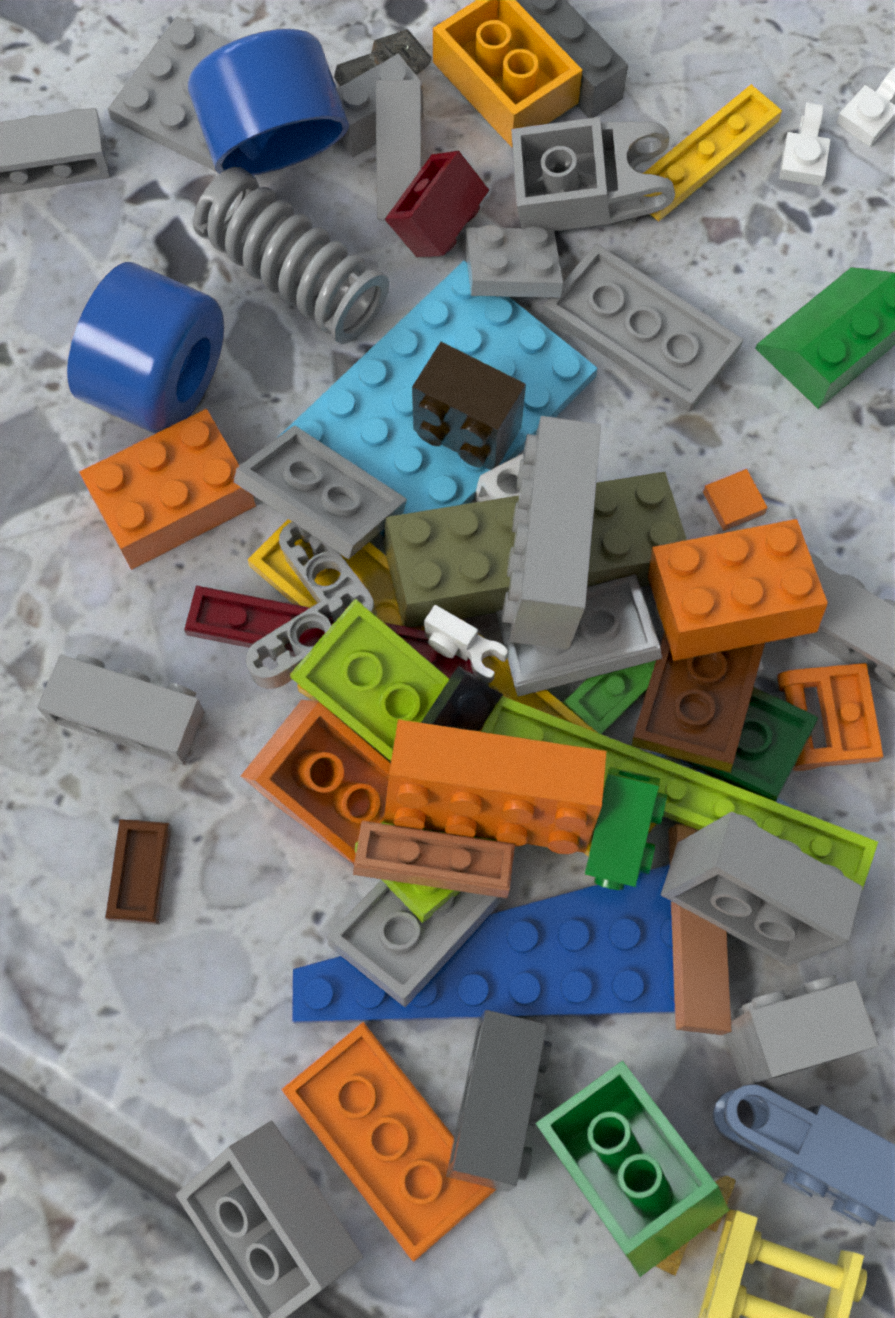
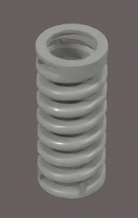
M232 167L225 170L209 184L200 197L193 217V228L196 234L204 239H209L212 246L226 253L232 262L239 266H244L250 276L261 279L265 287L274 293H279L285 303L297 306L303 317L315 320L319 329L327 334H332L333 339L337 343L346 344L356 339L367 329L380 312L389 291L388 277L377 269H370L365 272L366 265L362 257L356 254L347 256L346 245L340 241L330 242L329 234L325 229L321 227L312 228L309 217L304 214H295L293 206L285 200L277 201L275 192L268 187H259L256 177L245 169ZM238 196V199H237V201H236L234 207H233L232 210L229 212V214L226 216V214H227V212H228V210H229L231 204L233 203V201L235 200V198ZM212 204H213V207H212V210H211V213H210V216H209V219H208V214H209L210 208H211V206H212ZM260 206L254 219L249 223L248 226L245 227L248 219L251 217L253 212ZM277 220V222H276L274 228L272 229V231H271V232L268 234V236L264 239V237H265L267 231L270 229V227H271V226L275 223V221ZM293 236L289 245L283 250L289 239ZM363 293V295L361 296V298H360V299L356 302V304L352 307V305L354 304V302H355V301L358 299V297Z

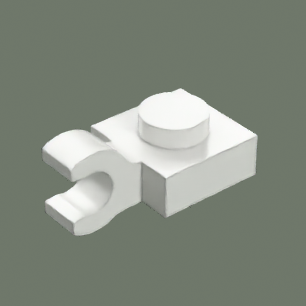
M895 67L888 73L876 92L864 85L839 113L836 122L837 125L869 147L875 143L895 120V105L893 104L895 102Z
M806 102L804 116H801L799 132H787L779 179L822 186L826 174L831 140L818 137L824 105Z
M434 605L424 620L425 637L429 639L428 644L434 650L448 658H453L454 655H457L465 661L470 659L475 676L487 683L493 681L495 672L482 664V660L487 656H495L505 662L508 657V650L504 645L478 635V629L437 605Z

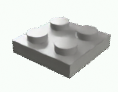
M493 225L466 227L465 249L471 296L561 298L563 278L554 229H543L535 226L525 229L499 228Z

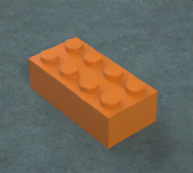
M398 719L388 778L384 823L420 830L424 828L443 831L447 834L496 839L499 842L515 844V847L525 844L543 846L558 854L585 853L602 808L607 751Z

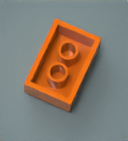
M207 408L79 471L94 503L131 570L256 507L253 495L234 483L236 468L239 467V464Z
M797 519L652 547L648 580L673 661L818 632L828 602Z

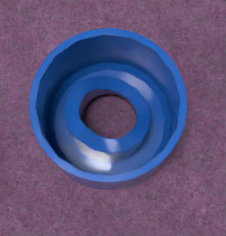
M274 29L234 40L203 58L192 70L188 79L189 96L214 168L218 174L232 167H241L255 176L295 165L328 149L337 143L349 129V123L320 41L307 31Z
M124 262L117 265L98 284L76 326L67 365V379L70 392L76 399L155 434L190 417L205 395L220 358L224 339V317L221 307L210 295L137 263Z

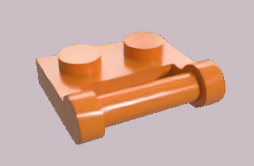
M866 663L794 669L777 675L779 691L785 692L786 702L807 711L804 689L817 687L827 747L814 749L811 734L793 769L794 771H806L826 766L879 762L884 757Z

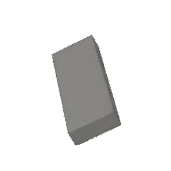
M376 80L377 219L386 218L421 170V80Z

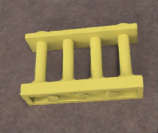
M738 1210L727 1212L698 1318H739L740 1315L747 1318H814L748 1294L746 1286L740 1285L745 1264H753L755 1260L831 1287L824 1318H849L853 1301L858 1303L861 1300L866 1286L867 1271L861 1268L864 1259L863 1255L841 1250L838 1263L835 1265L762 1239L761 1232L755 1230L757 1217Z

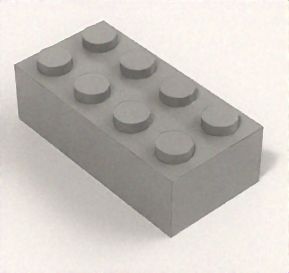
M541 416L536 435L527 434L523 459L520 461L517 478V489H520L519 500L515 505L512 532H515L514 546L510 549L507 577H510L509 591L505 594L502 622L511 623L509 642L565 650L570 649L586 604L601 424Z

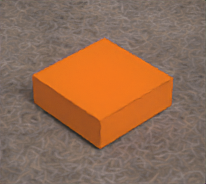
M747 469L707 484L703 490V494L723 531L762 516L768 509Z

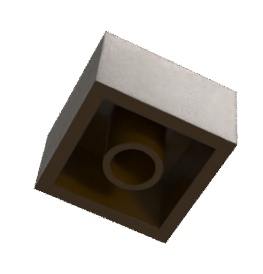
M440 341L412 386L413 430L426 443L436 447L443 445L457 452L459 457L467 464L477 468L484 466L492 470L499 466L522 428L526 384Z

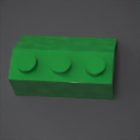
M850 267L758 342L755 349L817 409L821 408L895 346V272Z

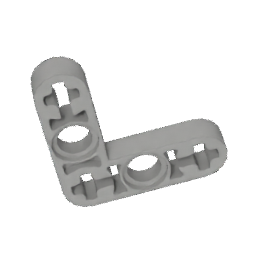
M294 522L289 523L283 528L279 535V544L286 562L318 604L258 640L249 648L246 654L247 668L253 681L258 686L266 689H276L293 680L290 677V673L314 647H307L299 643V638L305 630L319 628L326 633L331 627L328 618L332 617L335 623L355 598L377 616L371 594L342 556ZM302 539L305 543L310 542L314 554L310 560L301 546H295L297 540ZM332 568L341 573L339 579L332 585L321 586L315 582L317 574L324 569ZM291 643L296 657L291 658L289 650L286 651L284 645ZM270 657L273 661H277L278 666L273 670L263 666L262 661L265 658Z

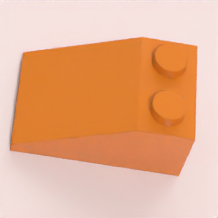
M301 700L240 777L276 807L354 865L356 857L355 843L359 839L361 822L382 823L384 821L391 763L319 701Z

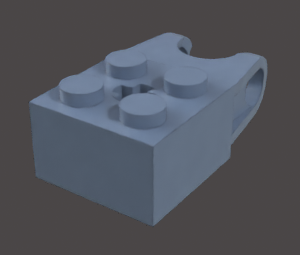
M755 1084L744 1085L736 1090H730L722 1094L715 1102L713 1122L718 1133L728 1141L784 1173L785 1176L782 1183L809 1198H812L813 1194L821 1198L827 1197L834 1201L831 1210L854 1224L861 1226L863 1222L875 1227L877 1221L895 1223V1144L822 1104L803 1108L777 1093ZM740 1101L747 1103L753 1111V1122L749 1128L744 1126L738 1118L737 1107Z

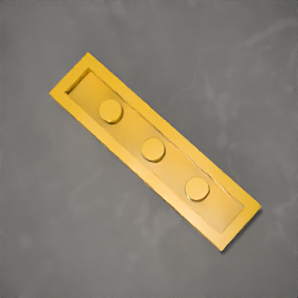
M750 84L642 173L668 178L673 182L675 189L673 202L663 210L650 213V215L659 222L778 123L782 110ZM655 192L643 196L654 197L662 194V192Z

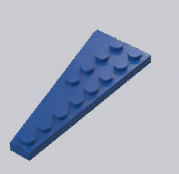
M670 865L652 869L649 874L639 873L636 887L625 885L624 890H613L594 885L490 914L406 1007L402 1006L342 956L293 969L292 1022L298 1024L479 1019L485 1010L518 1018L675 1014L671 901L661 896Z

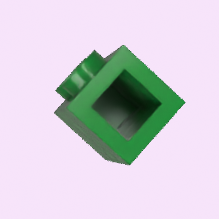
M614 767L609 768L603 791L602 808L596 822L584 874L595 877V884L608 889L624 890L625 885L636 887L639 872L650 873L656 844L646 842L650 823L661 825L668 795L658 792L660 778Z

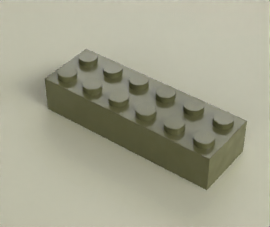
M665 471L596 483L587 587L634 574L637 576L640 587L650 586L648 572L652 547L687 540ZM519 495L386 517L383 546L403 626L411 628L424 626V620L434 605L459 619L492 614L503 610L505 594L509 591L510 577H507L510 549L514 546L515 532H512V523Z

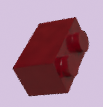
M459 150L431 154L384 220L415 257L443 256L456 245V237L465 224L478 214L480 210L479 204L489 192V188Z

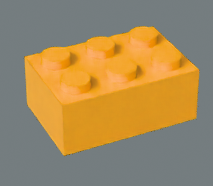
M475 0L433 27V63L511 148L513 147L511 129L548 124L578 104L583 70L516 0Z

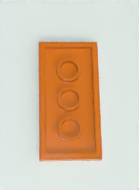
M364 1022L281 1089L413 1262L496 1191L494 1188L446 1177L454 1136Z

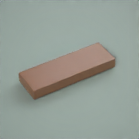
M362 821L353 875L508 898L515 844Z

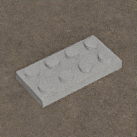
M598 243L591 248L563 281L561 298H549L543 305V315L688 412L692 410L739 351L744 340Z

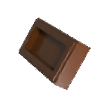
M119 820L105 919L108 921L159 925L172 829L169 823Z

